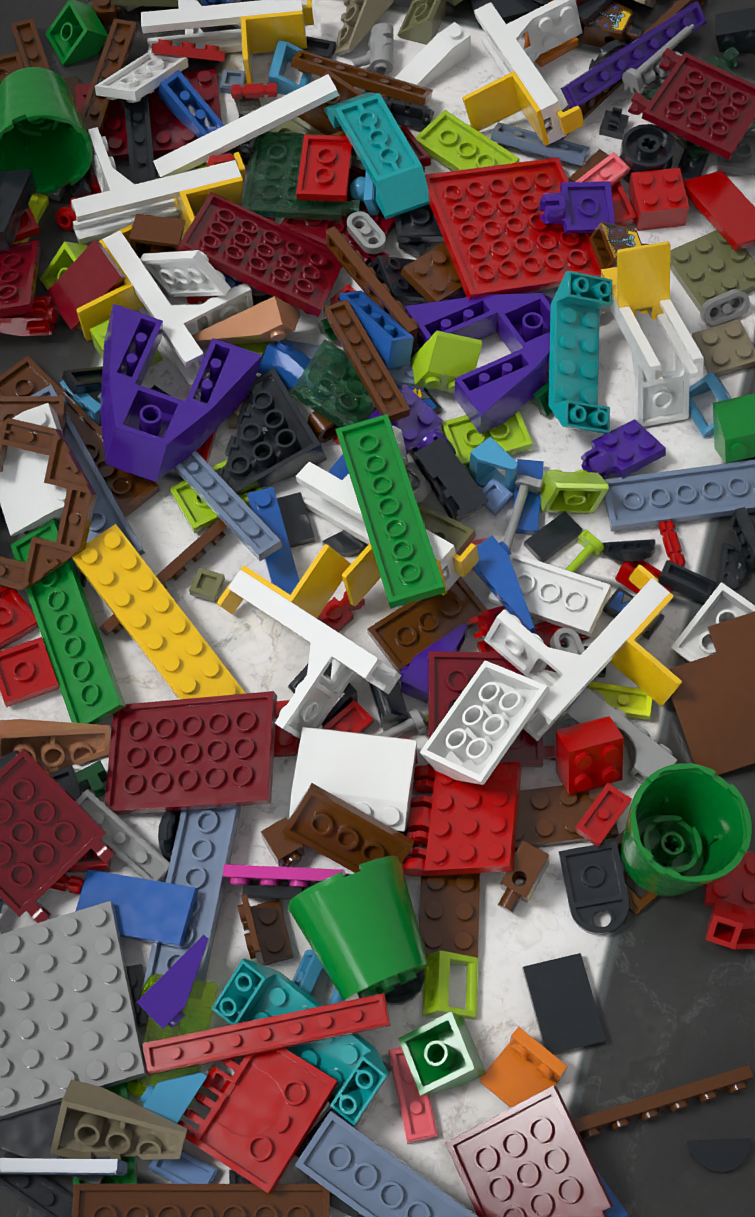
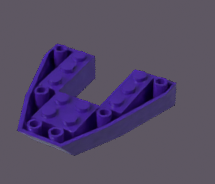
M543 293L486 295L470 300L467 297L405 306V313L409 318H414L419 326L417 344L420 348L436 331L478 340L497 332L510 350L511 354L455 378L454 398L479 434L504 424L533 398L532 394L549 381L550 316L553 299Z
M113 304L104 340L100 405L105 463L108 466L157 482L194 451L199 449L251 393L248 391V388L259 375L262 355L212 338L187 399L183 401L141 386L161 342L163 320Z

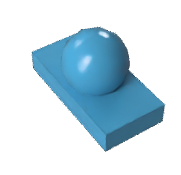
M366 171L365 177H358L351 182L349 186L350 195L356 201H364L370 216L378 215L380 208L375 201L376 187Z

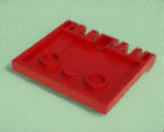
M519 761L499 762L484 785L455 780L436 771L431 765L415 767L413 790L420 794L433 793V797L420 795L414 796L411 799V806L413 808L410 809L408 822L410 833L407 834V837L414 840V845H427V849L421 847L411 848L404 860V875L418 877L513 871L522 770Z
M285 1048L247 1055L243 1058L240 1065L235 1063L233 1059L219 1061L235 1073L230 1077L215 1066L208 1073L202 1086L219 1097L215 1103L198 1091L194 1096L198 1103L211 1109L206 1119L201 1118L192 1109H186L183 1113L184 1116L200 1126L199 1130H195L182 1120H179L177 1123L187 1128L185 1139L270 1195L339 1084L338 1081Z

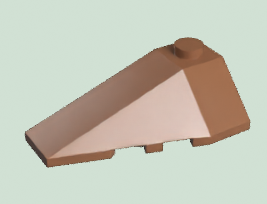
M274 296L193 334L192 337L201 348H208L212 338L232 345L280 341L286 338L287 334L295 331L300 318V311Z
M28 719L0 720V757L15 750L20 752L25 748L49 773L74 764L80 765L109 754L110 725Z

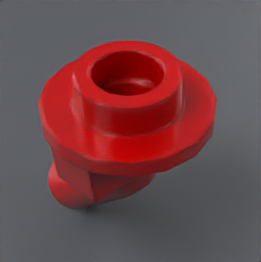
M74 197L70 199L69 207H61L56 212L57 224L66 231L74 230L73 221H77L71 200L77 199Z

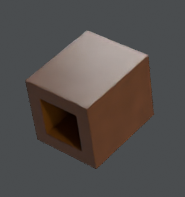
M286 817L261 831L263 842L278 867L294 866L305 855L303 844L282 832L288 821Z

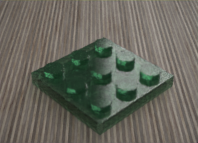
M324 339L289 394L340 428L367 420L375 408V404L346 353L326 339Z

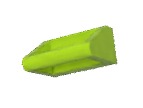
M441 950L427 955L429 965L424 969L422 1016L439 1018L452 1011L464 1017V1019H477L479 958ZM450 965L467 966L465 1009L448 1006Z

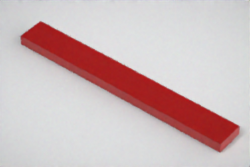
M382 993L143 1043L146 1074L150 1076L391 1026L386 995Z

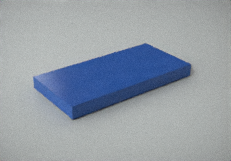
M88 869L76 911L111 901L114 904L120 937L183 948L198 890L195 887Z

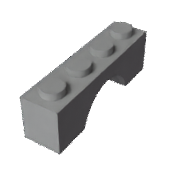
M586 687L561 718L568 726H573L610 716L624 737L623 744L629 753L630 766L628 774L640 784L655 771L673 765L677 761L672 756L673 753L668 747L663 744L658 745L650 738L648 731L632 724L627 720L628 717L622 710L612 708L605 702V698L601 693L596 690H590L588 687Z

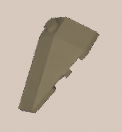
M344 0L343 4L347 8L346 13L344 12L341 15V21L344 23V26L338 32L335 54L340 56L352 52L395 0Z
M71 1079L62 1099L50 1153L70 1159H93V1157L110 1156V1159L121 1160L122 1157L138 1156L142 1160L180 1159L187 1128L107 1089Z

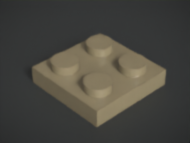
M740 319L692 333V338L704 357V366L708 374L713 372L717 377H721L755 366V348Z

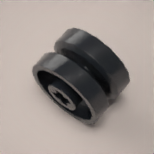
M642 124L631 128L624 135L619 157L631 168L630 172L623 177L624 181L630 183L631 173L672 169L676 146L674 138L667 130L653 124Z

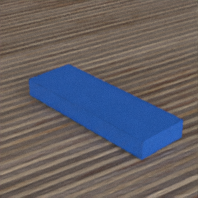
M517 459L516 477L517 475H526L541 480L543 477L544 461ZM516 485L514 490L513 507L519 491V487H517ZM528 491L516 530L517 534L533 535L538 531L540 492L535 494Z

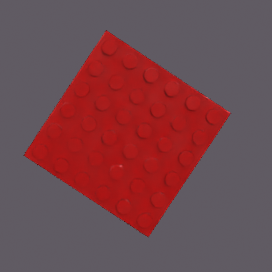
M558 157L425 175L429 190V204L469 300L486 295L517 294L556 288L560 286L567 271L601 277V269L589 240L592 233L564 234V228L561 224H545L541 220L540 214H544V211H540L539 207L543 194L560 192L561 183L569 182Z

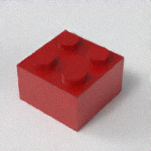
M680 168L631 173L628 194L630 203L637 216L635 223L637 231L686 225L689 204Z
M610 716L556 730V774L569 795L623 780L624 737Z

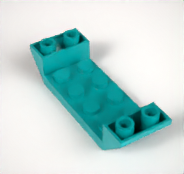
M368 92L324 107V111L333 127H342L376 187L375 201L385 219L429 204V190L423 167L380 93Z
M573 271L565 273L551 302L548 406L562 427L608 434L610 433V407L598 405L600 310L612 305V280Z
M242 959L211 1009L229 1024L233 1025L323 1005L283 973L248 959ZM358 1033L285 1048L338 1081L339 1084L332 1094L335 1098L330 1106L353 1125L357 1124L389 1075L377 1049Z

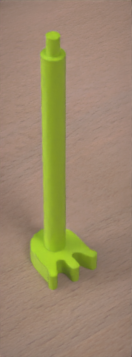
M587 529L578 536L579 540L577 541L584 549L565 570L575 573L591 554L598 556L604 550L601 541Z

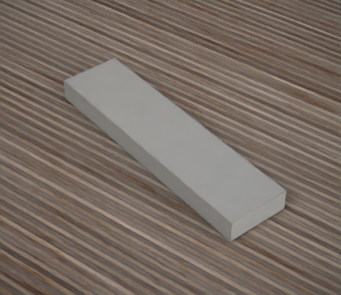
M88 789L76 800L107 832L101 839L115 851V855L142 879L161 881L168 874L170 862Z

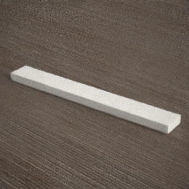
M329 74L153 162L161 178L184 173L208 161L210 156L220 155L339 96L338 91Z

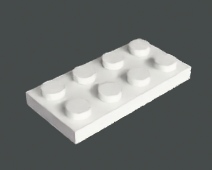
M147 52L95 85L96 95L104 96L109 100L125 99L129 103L138 102L146 94L154 92V89L160 86V83L173 73L186 69L188 67L187 57Z
M199 250L143 254L140 258L149 274L169 297L226 295L231 288L225 282L223 274L215 270L209 263L208 257Z
M511 552L512 554L509 558L530 616L563 628H571L575 632L590 637L612 591L611 585ZM490 592L488 596L489 602L503 606L495 595Z

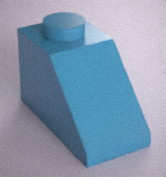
M201 1071L158 1082L156 1087L149 1084L139 1101L144 1103L143 1108L177 1124L206 1079L207 1074Z

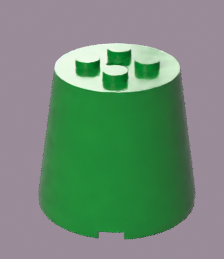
M28 67L12 72L0 84V171L32 169L37 186L35 194L58 192L57 188L69 183L71 186L77 183L88 171L92 162L93 151L89 135L67 83L57 73L45 68Z
M673 764L652 773L636 791L621 843V857L631 879L644 890L659 896H677L730 873L747 852L752 834L749 809L738 789L732 783L729 784L723 778L716 775V771L697 764Z
M398 856L382 857L360 864L358 866L359 872L346 877L343 876L342 872L335 874L309 887L289 901L288 909L343 1001L382 993L386 994L394 990V985L398 983L402 985L417 978L416 974L429 965L403 868Z

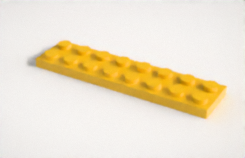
M116 524L86 543L85 550L72 558L178 699L246 694Z

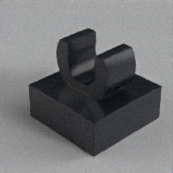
M613 107L612 111L606 110L599 135L622 140L629 116L622 114V109Z

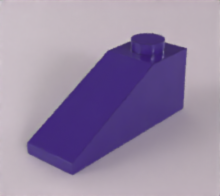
M462 623L415 656L409 667L406 665L403 667L400 673L401 677L399 678L402 693L428 704V652H459L467 638L468 625Z
M204 934L137 1001L162 1029L167 1025L171 1028L175 1027L185 1016L182 1010L188 1003L209 941Z

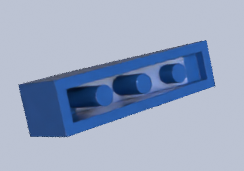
M179 70L160 83L157 94L159 98L198 138L225 126Z
M362 290L340 293L339 299L341 301L348 300L386 368L397 369L398 367L410 365L414 337Z
M280 340L267 345L260 367V374H264L274 368L286 387L320 404L327 405L331 409L334 408L337 412L347 417L355 413L359 405L301 350L294 348L291 342Z
M270 487L247 493L251 510L282 543V548L264 559L271 583L291 595L299 583V577L274 488Z
M492 535L477 546L479 561L472 569L506 610L516 616L527 630L537 634L509 558L512 553L503 541L499 543Z

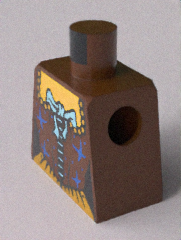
M612 1L587 26H584L582 43L603 47L614 40L624 42L625 39L634 41L641 36L642 28L632 25L633 11Z
M600 222L589 237L600 269L617 267V251L619 249L648 245L641 243L638 232L634 228L607 222Z
M522 840L514 855L513 871L506 872L501 880V889L505 892L498 903L499 907L514 913L520 900L528 903L550 864L549 854ZM518 878L526 880L522 886H517L514 883Z

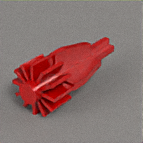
M35 297L33 312L1 317L0 333L16 336L52 335V331L56 330L53 323H57V311L53 308L54 304L51 302V297Z

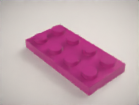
M224 864L223 877L230 879V883L233 885H251V880H260V885L280 886L282 881L290 882L292 887L309 888L310 883H319L340 872L346 877V872L343 869Z

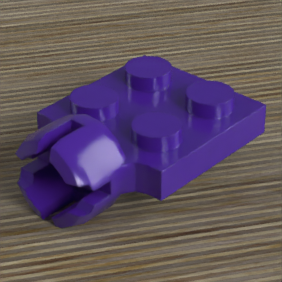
M610 181L562 182L560 192L545 193L540 200L539 210L544 211V214H540L542 222L545 224H561L564 228V234L593 233L600 222L615 224Z
M405 384L400 389V392L410 408V416L391 422V426L401 429L407 455L410 452H417L440 437H443L445 441H449L438 428L443 420ZM378 410L372 413L369 419L381 416Z
M634 419L610 431V433L592 440V449L581 456L583 460L581 466L583 470L588 472H599L598 474L603 479L615 473L623 478L666 456V448Z

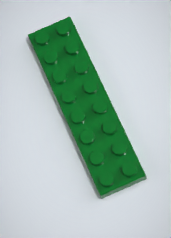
M388 414L336 429L390 609L446 593Z
M51 519L11 544L15 559L27 562L32 537L56 542L60 526L59 521ZM70 559L26 590L71 722L97 724L125 708L126 705L74 561Z

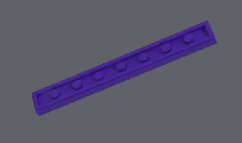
M698 1L688 5L563 86L561 91L570 109L575 106L580 107L621 80L623 73L628 69L639 68L686 26L693 24L695 28L692 29V32L705 25L707 21Z

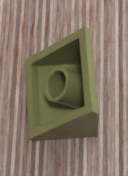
M446 0L412 1L397 35L402 39L427 45L436 36L446 14Z

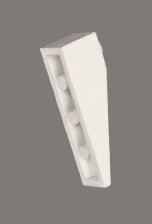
M454 22L438 33L395 79L426 87L470 56L471 35Z

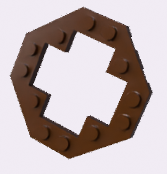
M7 418L0 423V472H3L8 446L49 456L44 483L67 488L56 542L32 537L27 562L0 556V585L18 590H28L85 550L97 495L61 430Z

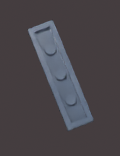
M498 122L492 130L490 138L501 146H512L519 148L525 153L541 154L547 159L558 157L559 160L566 161L567 164L572 166H583L590 147L562 139L545 146L536 132Z

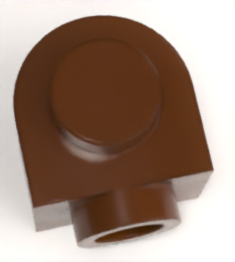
M93 0L92 7L103 26L112 25L114 19H118V15H122L121 5H111V0Z
M326 405L320 410L313 411L309 415L307 423L318 441L325 443L337 435L336 429L340 428L339 422L341 418L334 408L329 409Z

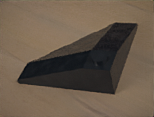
M274 368L255 378L248 388L251 396L248 404H242L237 423L240 426L236 437H230L225 455L228 456L225 468H219L217 473L238 496L254 491L259 487L262 488L296 476L308 462L317 466L327 460L321 444Z

